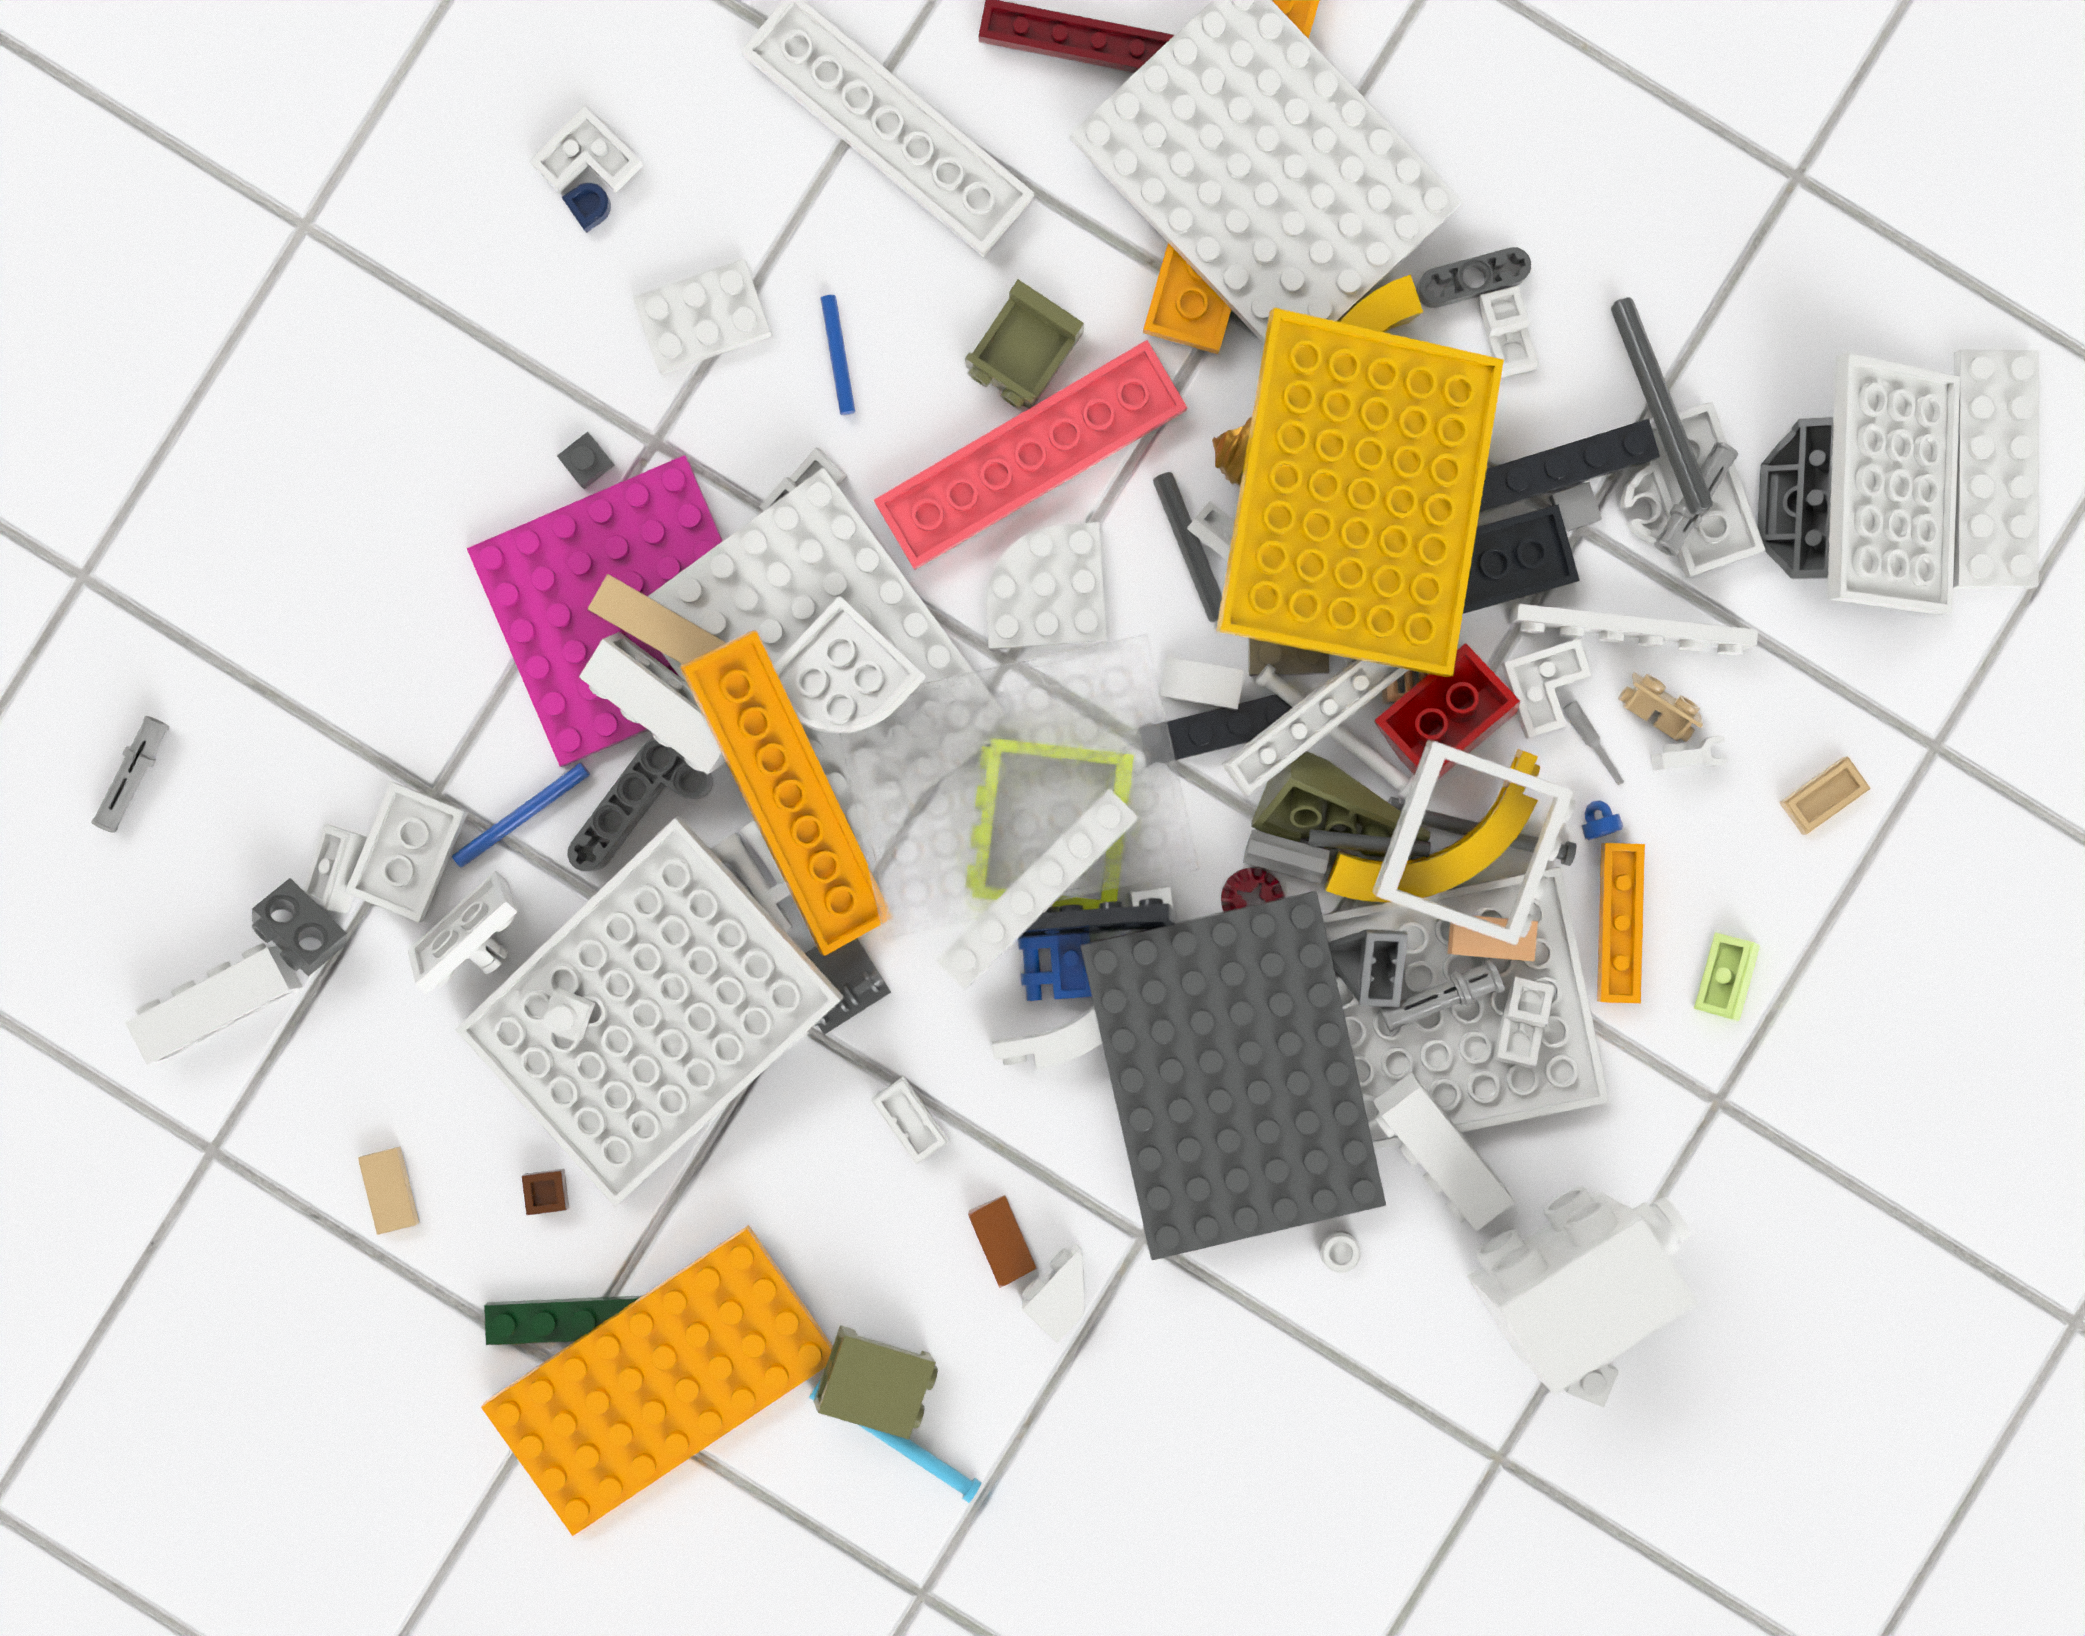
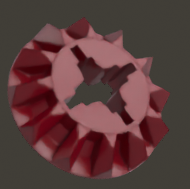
M1244 868L1235 872L1227 879L1222 888L1221 906L1223 912L1246 907L1247 901L1237 894L1238 890L1251 893L1254 888L1258 887L1259 883L1262 884L1259 889V897L1264 902L1285 898L1280 881L1267 870L1260 868Z

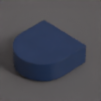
M582 183L561 197L586 233L605 221L611 210V202L608 195L601 186L595 183Z

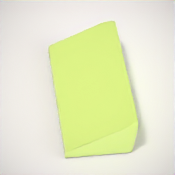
M1715 932L1694 1009L1739 1021L1760 945Z

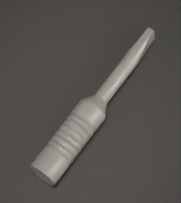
M1575 700L1566 705L1563 710L1585 744L1595 750L1617 785L1623 784L1624 780L1600 745L1599 734L1578 702Z

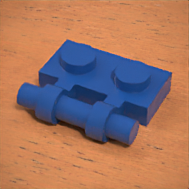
M1089 933L1018 939V948L1023 950L1024 973H1020L1021 985L1025 986L1026 1001L1042 1000L1041 984H1053L1054 1000L1092 997L1080 944L1090 942ZM1050 948L1052 971L1040 972L1038 949Z

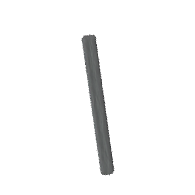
M1631 297L1619 299L1614 302L1611 312L1690 513L1694 515L1703 513L1713 505L1712 498L1634 300Z

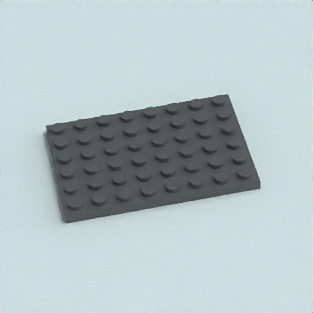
M1316 891L1176 922L1174 926L1145 929L1080 944L1151 1260L1387 1206Z

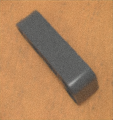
M655 739L647 741L571 841L567 851L569 863L580 871H598L603 869L665 786L684 798L701 799L707 796L713 787L711 773L707 775L705 772L698 771L702 778V784L698 790L688 792L684 787L683 779L689 771L695 769L690 767L685 762V757L672 747L663 746ZM665 747L670 755L669 762L665 767L658 769L652 763V754L657 748ZM639 778L644 782L646 792L641 799L635 801L629 796L628 787L633 780ZM615 810L620 814L622 824L616 832L612 833L606 829L604 822L606 815ZM600 837H602V838H604V839H608V840L610 841L609 843H607V842H598V843H597V841L600 839ZM597 843L592 851L596 856L595 861H584L586 853L582 850L583 847H593Z

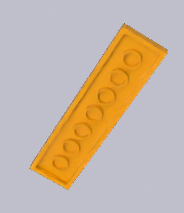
M752 630L680 666L820 954L826 956L893 918L891 911L757 631Z

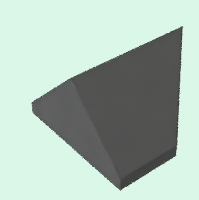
M1365 929L1328 942L1334 969L1357 999L1359 1006L1400 1007L1408 939L1407 931Z

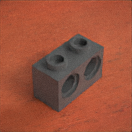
M291 878L252 908L253 924L251 926L254 932L266 943L272 940L282 950L280 956L284 962L294 971L301 969L308 977L346 945L347 933ZM283 909L289 911L293 918L287 922H278L271 917V914L276 910ZM313 937L318 939L322 945L316 950H306L300 946L299 942L304 938Z

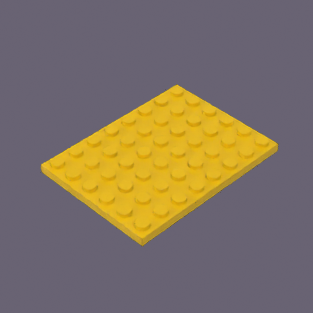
M1273 308L1269 312L1216 632L1443 677L1453 676L1504 359Z

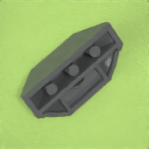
M1833 417L1798 419L1791 428L1792 430L1776 445L1761 463L1757 528L1764 544L1765 552L1793 580L1828 579Z

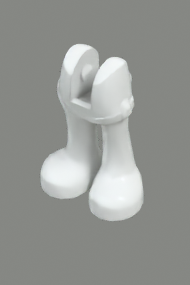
M752 820L739 831L761 857L778 883L776 886L771 888L751 858L737 832L710 850L722 863L731 865L737 871L758 903L787 932L793 928V925L778 902L789 895L795 907L797 906L755 820Z

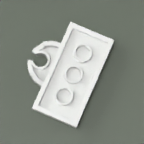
M1713 401L1678 413L1699 468H1701L1715 442L1728 444ZM1653 421L1650 424L1660 458L1645 463L1646 467L1631 477L1623 489L1620 508L1621 510L1629 509L1637 500H1644L1649 503L1652 509L1649 520L1636 518L1626 525L1630 531L1642 540L1654 543L1671 517L1670 510L1674 504H1679L1683 494ZM1734 462L1712 496L1713 505L1709 510L1701 514V523L1698 528L1692 529L1678 553L1686 579L1766 551Z

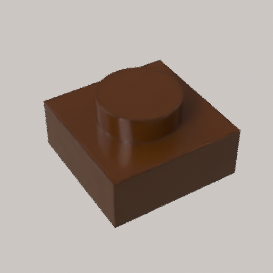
M565 1168L526 1173L521 1176L526 1216L569 1209Z

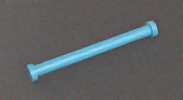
M820 1378V1380L818 1381V1383L816 1384V1386L814 1387V1389L812 1390V1392H811V1394H810V1396H809V1398L812 1399L813 1401H814V1398H815V1395H816V1392H817L819 1383H820V1381H821V1378ZM860 1426L963 1494L962 1499L970 1503L978 1492L981 1481L976 1478L970 1480L910 1439Z

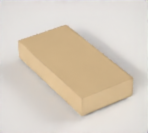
M1847 756L1839 759L1779 803L1800 833L1807 835L1871 788Z
M401 1146L358 1157L377 1235L419 1224Z

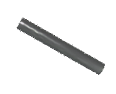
M1310 829L1308 845L1386 853L1392 838ZM1415 840L1409 856L1429 858L1431 842Z

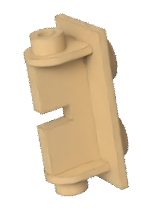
M1634 672L1632 680L1635 687L1632 689L1626 686L1618 698L1624 702L1623 707L1625 709H1628L1645 721H1648L1655 710L1660 712L1661 714L1655 720L1653 726L1672 737L1675 741L1681 739L1687 742L1695 730L1691 727L1692 723L1700 728L1703 726L1701 714L1698 713L1700 708L1693 701L1682 695L1676 699L1664 691L1667 687L1650 674H1646L1643 678Z

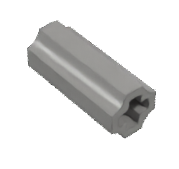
M1252 830L1247 842L1243 863L1321 884L1327 869L1330 851Z

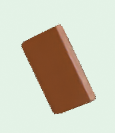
M1006 1195L969 1210V1219L999 1288L1037 1269Z

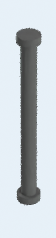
M1389 798L1388 803L1402 811L1404 804L1399 803V798ZM1430 810L1425 811L1421 825L1461 835H1466L1478 824V822ZM1519 833L1509 847L1533 853L1539 838ZM1567 841L1565 844L1560 845L1556 859H1560L1561 864L1571 866L1576 854V843Z

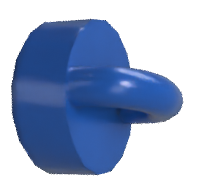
M1597 800L1587 805L1584 812L1587 824L1582 825L1581 828L1585 839H1588V841L1618 832L1624 827L1620 814L1613 815L1607 803ZM1600 810L1603 818L1596 820L1595 811Z

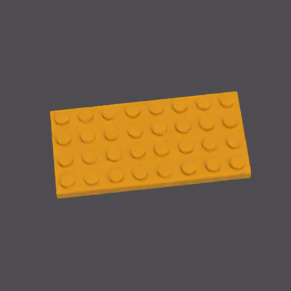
M748 1225L625 1307L622 1311L595 1327L591 1332L583 1335L486 1400L481 1408L570 1534L574 1536L826 1367L833 1345Z

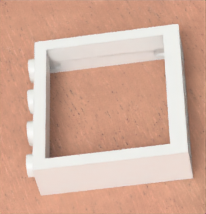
M1427 740L1372 892L1377 897L1517 946L1519 938H1525L1531 927L1533 916L1529 914L1533 900H1539L1544 892L1547 877L1543 876L1548 860L1554 861L1559 852L1561 838L1557 836L1562 822L1568 823L1573 814L1576 801L1571 798L1574 790ZM1444 759L1554 797L1506 927L1397 889Z

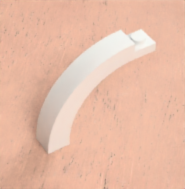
M1171 886L1130 892L1131 906H1139V900L1159 898L1163 899V904L1169 903L1173 908ZM1145 929L1131 930V933H1132V932L1141 931V930H1145ZM1094 1005L1076 1019L1050 1031L992 1041L994 1060L1003 1059V1065H1014L1027 1062L1026 1055L1034 1054L1036 1070L1068 1062L1090 1052L1102 1044Z

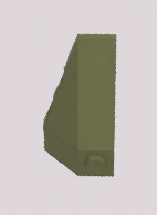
M1306 751L1267 782L1252 819L1251 827L1264 833L1300 842L1301 839L1309 840L1310 829L1392 838L1401 811L1327 759ZM1420 825L1415 840L1429 841L1431 832ZM1323 847V848H1328V849H1334V850H1336V848ZM1361 851L1365 855L1383 858L1386 853Z

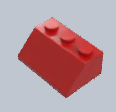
M1465 643L1457 650L1453 676L1443 677L1428 674L1377 717L1374 723L1400 761L1415 776L1427 740L1469 754L1518 712L1520 700ZM1444 759L1437 780L1457 763Z

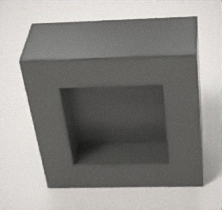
M588 431L557 455L583 489H586L615 466Z

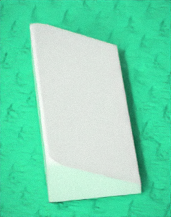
M324 824L303 890L321 908L342 913L349 912L354 896L345 893L367 836Z

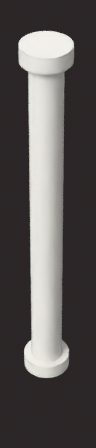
M1268 664L1258 675L1254 683L1260 687L1265 685L1292 707L1306 698L1275 674L1276 668ZM1341 724L1327 734L1397 788V794L1403 799L1407 797L1414 776L1407 777Z

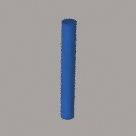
M825 295L820 299L840 415H849L856 411L836 295Z

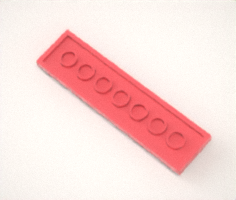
M1146 340L874 499V503L913 569L916 570L1186 412L1187 406L1150 343Z

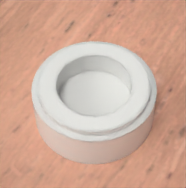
M1334 1231L1327 1234L1321 1241L1319 1254L1322 1262L1329 1270L1336 1273H1346L1357 1266L1361 1250L1358 1242L1352 1235L1344 1231Z

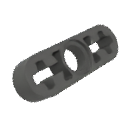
M1510 247L1439 266L1423 274L1417 284L1416 291L1420 302L1429 308H1439L1476 298L1481 294L1520 285L1531 271V259L1523 249ZM1508 259H1511L1512 264H1520L1521 268L1516 272L1515 276L1512 275L1511 271L1500 272L1494 278L1496 283H1493V270L1504 267ZM1468 268L1479 269L1484 275L1483 285L1478 288L1466 285L1463 280L1464 271ZM1451 273L1455 274V285L1444 288L1440 293V297H1436L1434 291L1427 292L1426 288L1430 285L1431 279H1435L1437 285L1449 283L1453 278Z

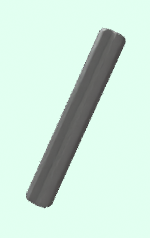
M1171 472L1160 474L1153 479L1154 486L1208 620L1216 622L1219 618L1222 594L1199 538L1187 529L1192 520L1174 475Z

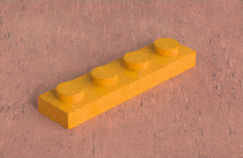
M1601 843L1597 1002L1641 1004L1645 844Z

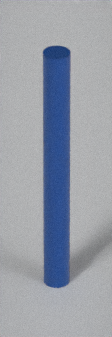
M580 762L452 855L453 860L460 868L467 865L590 776L587 768Z

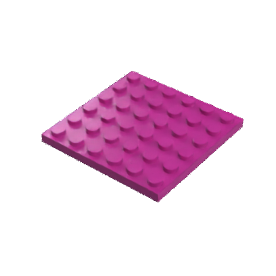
M686 455L466 548L560 767H565L648 731L640 723H634L624 717L621 709L610 700L595 695L589 689V684L579 678L602 639L620 632L680 677L661 651L588 610V607L607 574L648 597L723 541Z

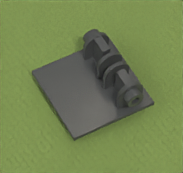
M858 938L826 956L820 954L817 946L805 953L844 996L839 1003L815 1024V1026H819L824 1035L891 993Z

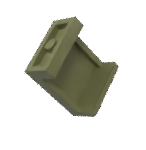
M1017 279L1009 291L1008 301L973 353L969 352L965 357V365L969 369L967 374L984 387H987L990 383L1001 390V398L1013 407L1020 409L1023 405L1029 409L1039 400L1084 333V323Z
M840 1325L813 1402L819 1414L910 1439L913 1428L917 1429L922 1422L925 1409L922 1401L926 1390H931L935 1384L938 1367L935 1366L936 1362L929 1352L921 1351L918 1354L858 1336L855 1329Z

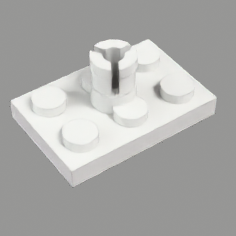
M494 871L408 950L415 985L426 994L435 986L444 985L454 974L455 968L466 958L476 963L485 974L493 972L502 964L495 958L496 956L500 959L506 958L508 950L502 944H498L491 935L508 927L517 909L507 880L497 871Z

